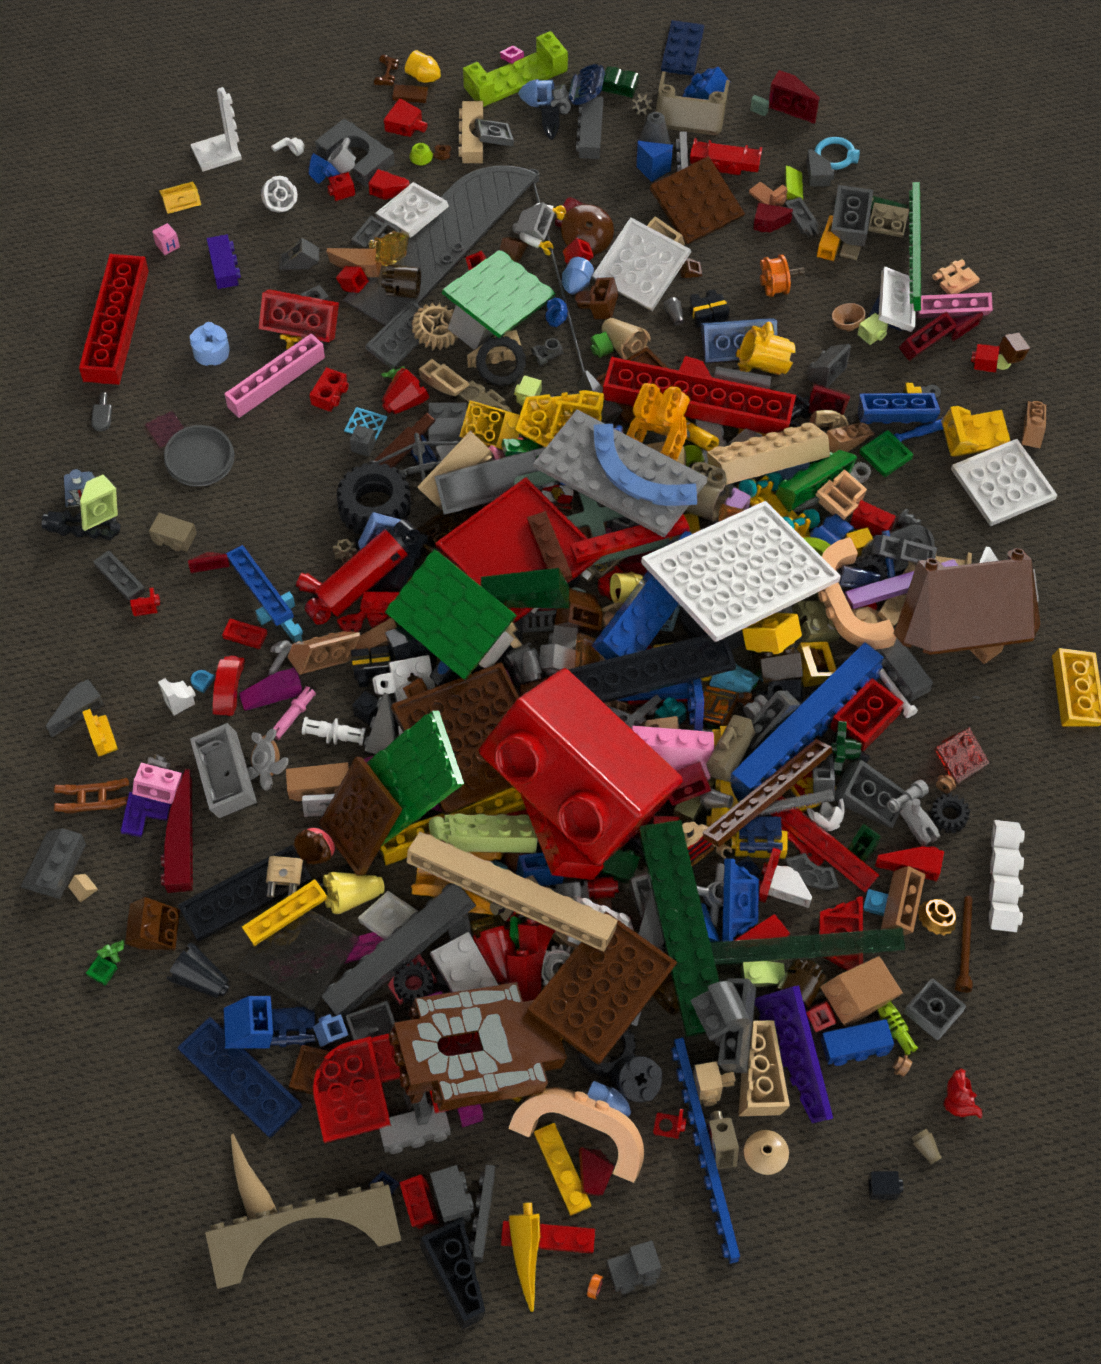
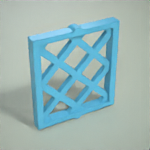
M356 407L349 418L344 432L353 434V430H355L357 425L356 421L362 419L364 424L359 426L369 428V424H375L376 427L373 430H378L375 439H377L387 416ZM359 413L360 417L354 419L355 414ZM371 416L372 421L366 423L364 418ZM383 420L381 426H378L377 421ZM353 422L355 427L349 429L350 424Z

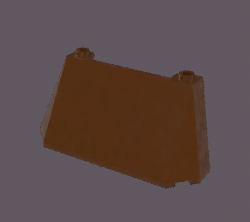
M1014 548L1007 553L1009 560L944 567L934 558L919 560L916 564L893 634L903 646L911 648L914 645L922 648L923 653L929 655L1034 641L1041 623L1032 559L1024 550Z

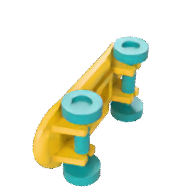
M777 471L766 474L759 482H756L754 479H746L739 483L737 489L751 496L750 505L752 507L766 501L802 538L810 537L808 529L819 525L820 516L815 509H807L798 516L793 510L789 512L773 491L778 490V485L783 481L782 476Z

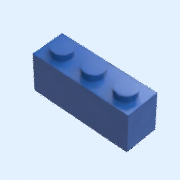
M887 1019L825 1032L820 1039L827 1064L834 1063L835 1066L844 1065L847 1063V1060L851 1059L863 1061L868 1059V1056L877 1054V1057L888 1055L894 1046Z

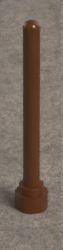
M969 895L964 897L960 975L955 980V990L965 993L972 992L973 981L969 976L973 899Z

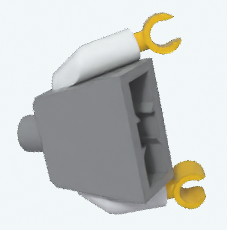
M544 202L537 203L533 207L521 212L518 222L513 224L512 229L514 233L520 236L523 242L536 248L541 247L546 255H551L550 250L547 248L554 249L550 241H542L546 238L554 214H556L557 219L563 220L566 210L562 205L553 208V206L546 205Z

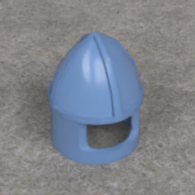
M539 79L529 81L522 86L518 95L530 106H551L554 82L553 80Z
M572 258L562 273L564 289L571 295H574L587 288L594 273L593 265L585 258Z
M593 1081L587 1094L588 1098L595 1101H604L609 1104V1107L620 1111L627 1117L630 1116L629 1103L618 1090Z

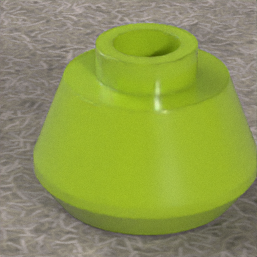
M417 143L412 147L409 158L412 163L422 166L431 162L433 153L428 145Z

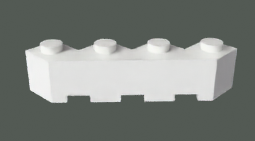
M994 820L991 835L993 851L990 860L992 879L989 893V901H991L989 925L994 930L1017 932L1018 925L1022 924L1023 913L1019 911L1017 904L1018 898L1023 895V885L1020 884L1018 874L1024 865V858L1021 857L1019 852V845L1024 841V830L1016 822Z

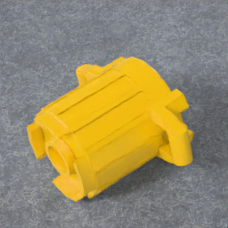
M766 322L761 328L752 326V329L745 334L740 349L736 351V357L740 360V363L737 365L740 371L750 372L752 368L776 375L786 374L793 364L790 361L791 353H795V345L789 339L774 335L771 322Z

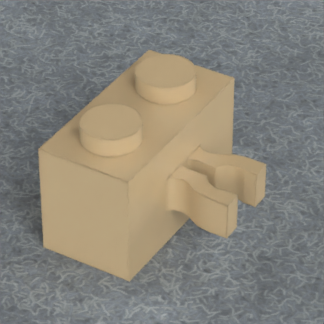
M717 1061L695 1065L693 1077L700 1104L713 1106L717 1104V1101H720L723 1087L735 1085L734 1072L720 1075Z

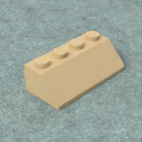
M469 431L417 488L442 510L434 476L491 461L494 454Z

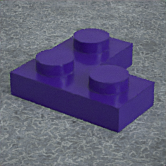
M129 792L121 834L142 837L146 817L167 821L170 804L133 795L132 792Z

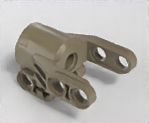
M697 462L693 464L691 469L700 472V474L706 477L708 475L707 483L697 495V505H689L684 514H693L714 522L721 516L724 510V503L730 497L729 488L726 485V473L719 467L704 462ZM717 474L723 476L720 481L713 480L712 478ZM723 490L726 491L725 495L719 496Z

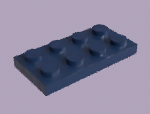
M672 20L661 71L694 76L704 32L703 24Z

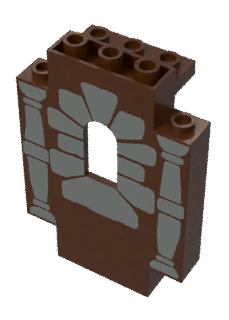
M517 982L415 998L412 1007L409 1008L411 1020L395 1022L391 1032H389V1042L394 1047L395 1052L394 1061L400 1070V1083L405 1088L406 1095L410 1096L411 1103L421 1102L424 1092L432 1091L433 1102L437 1103L439 1111L543 1093L548 1084L545 1071L562 1068L567 1059L561 1037L527 1013L528 1007L534 1000L522 1001ZM477 1032L482 1051L446 1056L439 1051L437 1043L445 1037Z

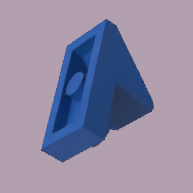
M313 153L310 161L309 175L318 184L326 176L329 178L330 176L333 177L340 174L331 163Z

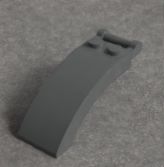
M546 447L434 476L444 514L494 501L514 486L516 477L539 471L534 468L533 463L537 459L536 456L540 455ZM558 481L536 487L542 489L558 484Z

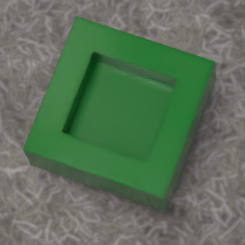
M98 955L86 974L88 977L106 986L118 968L115 964Z

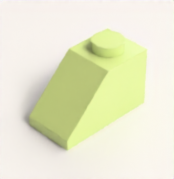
M770 961L743 962L740 967L741 978L749 979L755 987L778 986L785 975L784 963Z

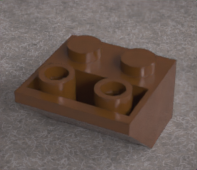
M569 588V608H557L555 625L578 628V631L582 633L599 632L602 626L603 611L594 595Z
M146 897L131 903L129 906L125 944L138 949L175 950L180 909Z

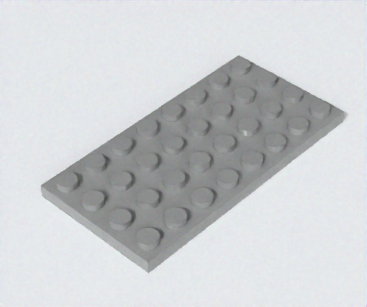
M576 410L533 463L534 468L665 538L689 505H656L652 501L641 498L639 500L617 488L606 477V473L598 463L595 452L594 425L604 423ZM613 428L616 452L623 464L637 476L658 484H696L697 495L707 483L706 476Z

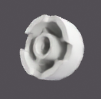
M272 177L262 187V202L270 211L277 213L286 212L297 201L296 187L292 185L287 177Z

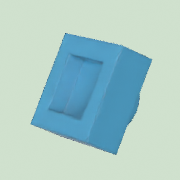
M868 889L863 911L884 916L888 894Z

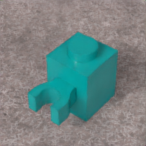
M668 697L663 701V706L655 711L654 719L677 716L679 724L686 720L687 710L682 702H677L673 697Z

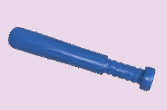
M942 419L916 427L914 430L902 434L895 433L893 435L902 442L916 436L920 437L943 430Z

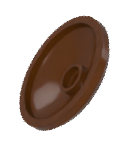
M582 204L567 212L562 221L561 235L566 246L571 244L576 238L589 243L592 253L595 255L603 252L610 245L614 235V226L610 216L602 208L591 204ZM589 223L592 227H587L586 224Z

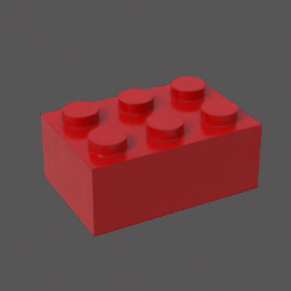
M872 678L833 717L831 729L837 732L838 721L847 722L846 739H856V742H861V751L864 752L901 714L904 702Z

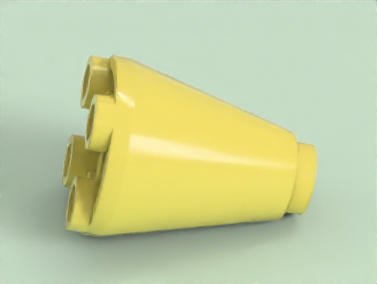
M329 872L327 875H323V883L328 893V899L325 900L327 908H331L334 914L344 913L384 893L382 877L374 875L357 876L356 874Z

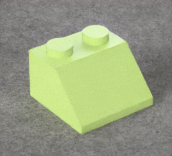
M104 475L86 482L80 500L82 529L84 531L118 516L116 488Z

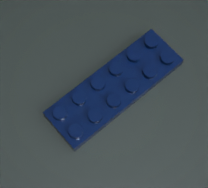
M211 1017L177 1047L178 1051L269 1139L302 1108V1104L243 1048H225L224 1030Z

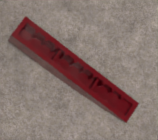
M185 769L178 785L166 827L164 854H161V865L164 867V874H161V885L165 886L167 893L193 891L192 775L190 769Z

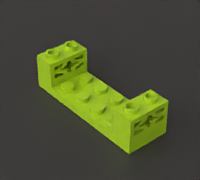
M549 31L536 37V53L519 59L513 64H507L488 73L485 72L478 62L464 67V88L474 101H483V107L519 92L522 86L529 81L535 79L548 80L568 71V51L555 35Z

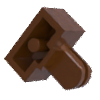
M597 278L595 286L591 287V291H579L575 295L578 308L591 309L594 319L612 318L619 294L615 278Z

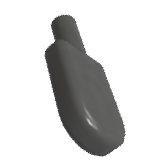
M105 392L100 393L99 404L93 405L92 427L100 432L107 430L111 424L112 406L107 404L108 394Z

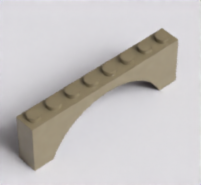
M383 1181L370 1184V1189L362 1191L361 1187L347 1190V1195L338 1196L337 1192L325 1195V1200L316 1202L315 1198L302 1201V1206L293 1208L292 1204L279 1207V1212L270 1214V1210L256 1213L257 1218L247 1220V1216L233 1219L234 1224L224 1226V1222L210 1225L211 1230H207L205 1234L217 1289L241 1283L247 1263L257 1247L273 1232L299 1220L308 1218L341 1220L365 1232L378 1246L401 1241L389 1184L384 1185Z

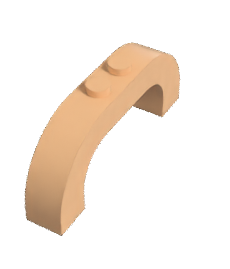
M849 537L830 545L823 553L822 558L837 571L842 565L854 564L858 552ZM835 583L818 592L819 600L826 607L827 617L832 620L836 630L846 641L858 647L867 643L874 650L894 646L896 636L893 634L894 628L890 620L879 623H865L859 620L853 614L839 583Z
M550 1087L545 1088L543 1093L530 1095L513 1115L508 1129L530 1137L534 1132L539 1117L549 1112L560 1113L602 1131L614 1140L618 1148V1160L613 1174L634 1183L640 1173L644 1159V1146L641 1135L634 1123L626 1115L609 1107V1104L604 1101L590 1099L583 1092Z

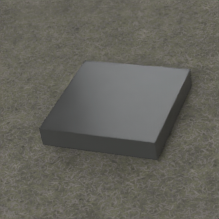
M483 119L475 120L474 125L481 142L513 146L514 139L508 123Z

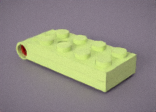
M458 813L455 815H445L444 819L436 816L429 821L430 835L442 842L450 843L465 852L536 853L537 836L528 815L507 816L499 814L496 816Z

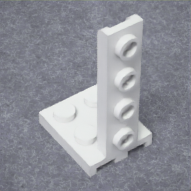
M223 87L217 90L225 134L191 144V149L202 172L242 159L237 146V142H239L237 132L235 131L237 126L232 118L235 117L233 108L230 106L232 99L229 93L226 94Z

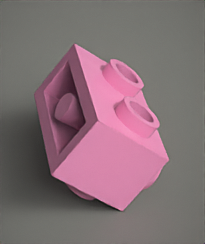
M141 763L134 778L132 794L172 804L181 781L182 773Z

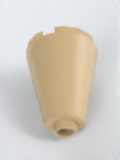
M614 318L605 320L602 325V333H607L614 349L622 359L626 360L645 347H648L646 345L651 339L650 334L643 328Z

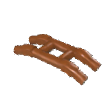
M123 778L105 783L84 785L55 784L54 793L77 794V804L54 803L53 811L77 813L120 808L127 805L128 797L125 796L106 801V791H115L128 786L129 780ZM98 792V802L86 803V793Z

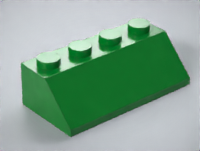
M838 450L835 453L830 452V457L823 458L820 462H813L808 469L798 471L790 480H783L778 485L776 496L785 508L791 512L814 498L820 488L829 480L833 482L834 478L844 469L850 474L857 457L842 450Z

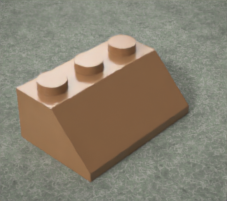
M341 631L322 637H314L302 642L298 641L292 644L288 659L299 675L346 663L351 658L350 650L355 649L361 635L359 632Z

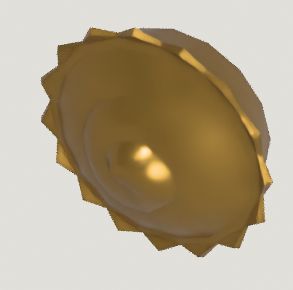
M934 899L923 902L919 906V911L917 912L919 920L929 932L945 936L946 934H951L952 930H955V912L948 903Z

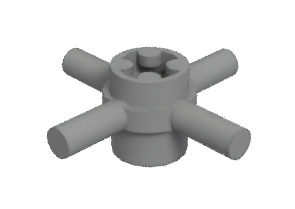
M720 863L717 864L715 882L706 888L697 886L698 894L703 896L705 903L711 907L710 917L714 927H717L719 908L723 907L724 864Z

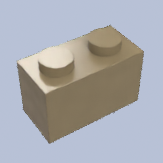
M158 513L149 530L151 539L155 544L160 546L164 544L170 546L175 551L183 550L186 552L197 534L193 523L162 513Z

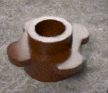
M436 145L434 147V158L439 160L450 158V146Z

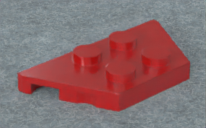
M862 896L857 897L854 901L846 904L841 903L833 909L829 908L819 913V956L847 971L863 964Z

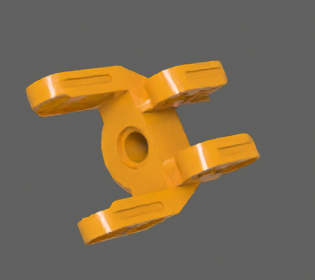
M644 383L633 407L635 418L632 420L626 435L643 443L647 430L667 436L661 453L677 461L687 437L684 414L690 402L689 397L681 392L679 387L671 386L662 394L660 388L655 384Z
M470 852L474 856L487 861L501 860L502 852ZM417 868L416 882L411 885V894L436 898L450 882ZM478 905L468 912L493 915Z

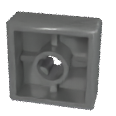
M932 978L906 1006L904 1014L934 1039L939 1040L964 1012L966 1005ZM937 1007L938 1011L934 1012L931 1008Z

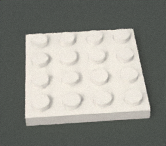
M630 217L592 277L594 280L597 278L614 277L620 294L653 311L690 255L691 250Z
M1018 439L953 464L951 467L952 472L990 526L1051 502L1057 497L1056 492Z

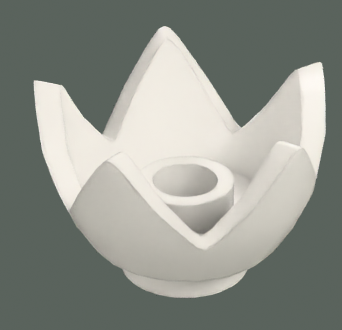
M843 798L839 800L836 807H833L828 802H822L819 813L814 812L811 808H807L809 817L825 831H833L839 828V823L842 822L844 817Z

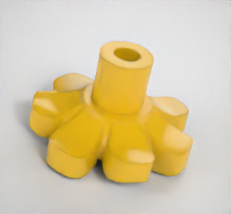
M280 334V339H284L287 342L286 349L294 346V343L303 339V337Z

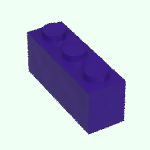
M228 234L207 238L217 289L239 285L238 279L241 278L239 268H235L238 262L236 254L232 255V252H235L233 241H229Z

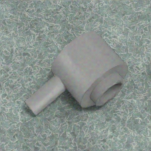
M344 138L342 144L331 153L327 160L340 174L349 172L355 166L356 157L347 149L351 142L349 138Z

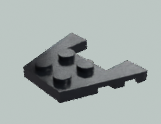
M425 534L420 535V539L416 544L407 546L411 553L367 592L401 591L407 584L413 571L412 567L416 559H419L421 555L420 550L423 544L426 545L428 537ZM355 538L357 552L360 551L358 544L360 538Z

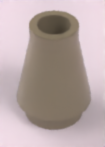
M925 1129L912 1137L913 1145L929 1161L930 1165L942 1158L932 1132L929 1133Z

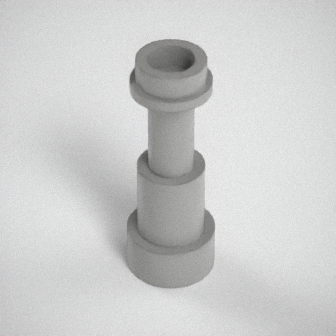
M917 780L911 784L909 789L902 793V796L897 799L891 798L887 802L888 810L892 813L898 812L907 801L922 798L929 792L927 784L923 780Z

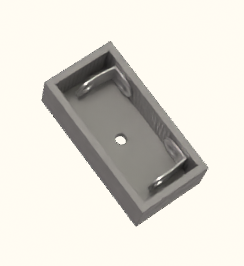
M228 723L190 739L210 811L218 818H221L257 803L237 732Z

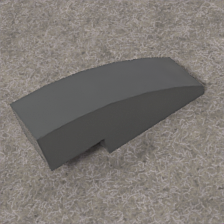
M875 535L871 554L917 564L919 560L935 559L937 548L906 539Z

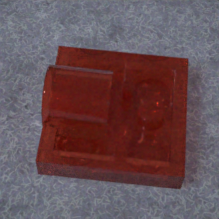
M970 727L946 738L939 746L934 748L948 774L954 778L955 784L960 783L990 763Z

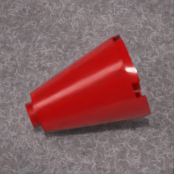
M510 925L509 929L506 930L504 926H499L480 932L481 937L477 939L474 935L472 939L498 985L509 984L507 956L516 952L515 943L510 938Z

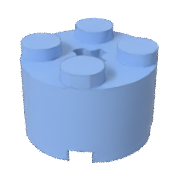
M206 322L195 329L190 335L193 355L198 363L206 366L219 365L228 358L230 350L225 330L220 326L214 325L212 322Z

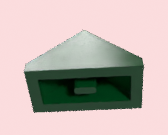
M863 824L847 849L865 863L877 849L881 836Z

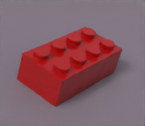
M269 289L262 293L259 329L303 338L312 333L319 341L330 342L335 338L339 303Z

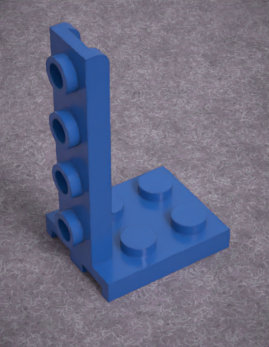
M701 679L618 699V701L650 700L656 694L661 700H666L668 697L687 699V711L691 712L689 713V724L693 725L694 731H703L704 696Z

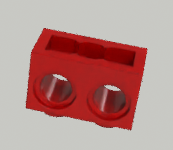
M326 367L310 393L311 405L332 412L333 408L339 405L342 393H346L349 383H347L346 374Z

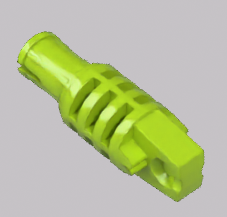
M889 1002L879 1008L877 1012L880 1019H887L892 1038L897 1039L905 1055L911 1054V1051L915 1052L918 1047L908 1034L909 1027L896 1007Z

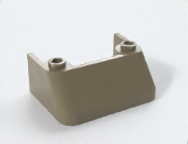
M662 71L656 112L664 115L667 129L708 135L720 134L727 106L730 80H726L724 92H713L710 94L709 100L675 96V88L665 84L666 72Z

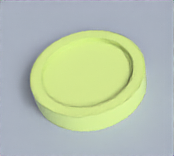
M999 354L997 368L1001 370L1009 368L1011 363L1008 364L1003 355Z

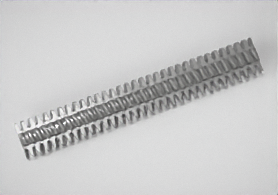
M829 789L826 792L825 790L821 791V793L819 791L816 794L811 793L808 796L806 794L803 797L801 795L800 797L785 799V801L784 799L782 801L777 800V802L774 801L760 814L761 816L763 814L765 816V813L771 815L773 811L778 813V810L779 812L781 810L784 812L783 810L786 811V809L788 811L791 808L794 810V807L799 809V806L800 808L804 807V805L807 807V804L808 806L809 804L812 806V803L817 805V802L822 804V801L825 803V800L830 802V799L831 801L834 799L832 789L831 791Z

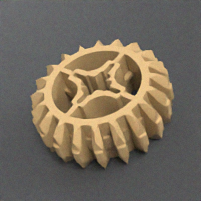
M432 302L430 307L425 304L423 308H419L418 312L414 314L412 333H415V339H419V344L425 343V348L432 346V350L435 347H438L439 350L443 347L447 349L449 345H453L455 340L458 339L456 335L448 330L454 311L453 309L447 310V305L441 307L439 303L435 306Z

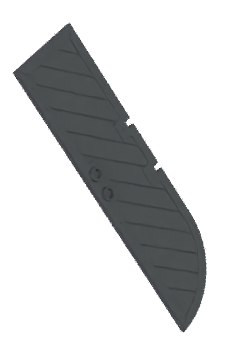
M500 165L481 168L463 176L441 196L442 199L448 202L449 207L411 238L404 235L400 239L402 245L395 244L382 258L379 277H367L369 282L359 293L350 292L343 301L384 326L411 300L419 305L538 178L539 174L521 167ZM388 265L420 267L421 289L418 299L385 295L386 291L381 287L382 273L386 272Z

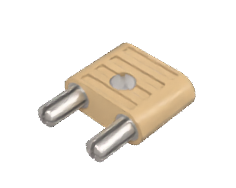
M269 857L266 883H268L267 897H270V893L271 898L274 897L275 885L289 886L288 896L296 892L297 886L300 885L302 859Z

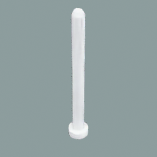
M882 668L878 675L889 691L904 702L903 715L906 718L915 715L918 711L917 708L908 703Z

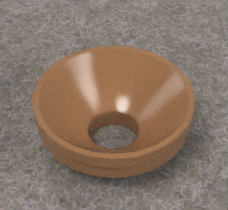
M842 304L835 308L832 313L833 323L839 329L854 331L865 320V310L858 304ZM848 321L853 322V324H844V323H845V322H848Z

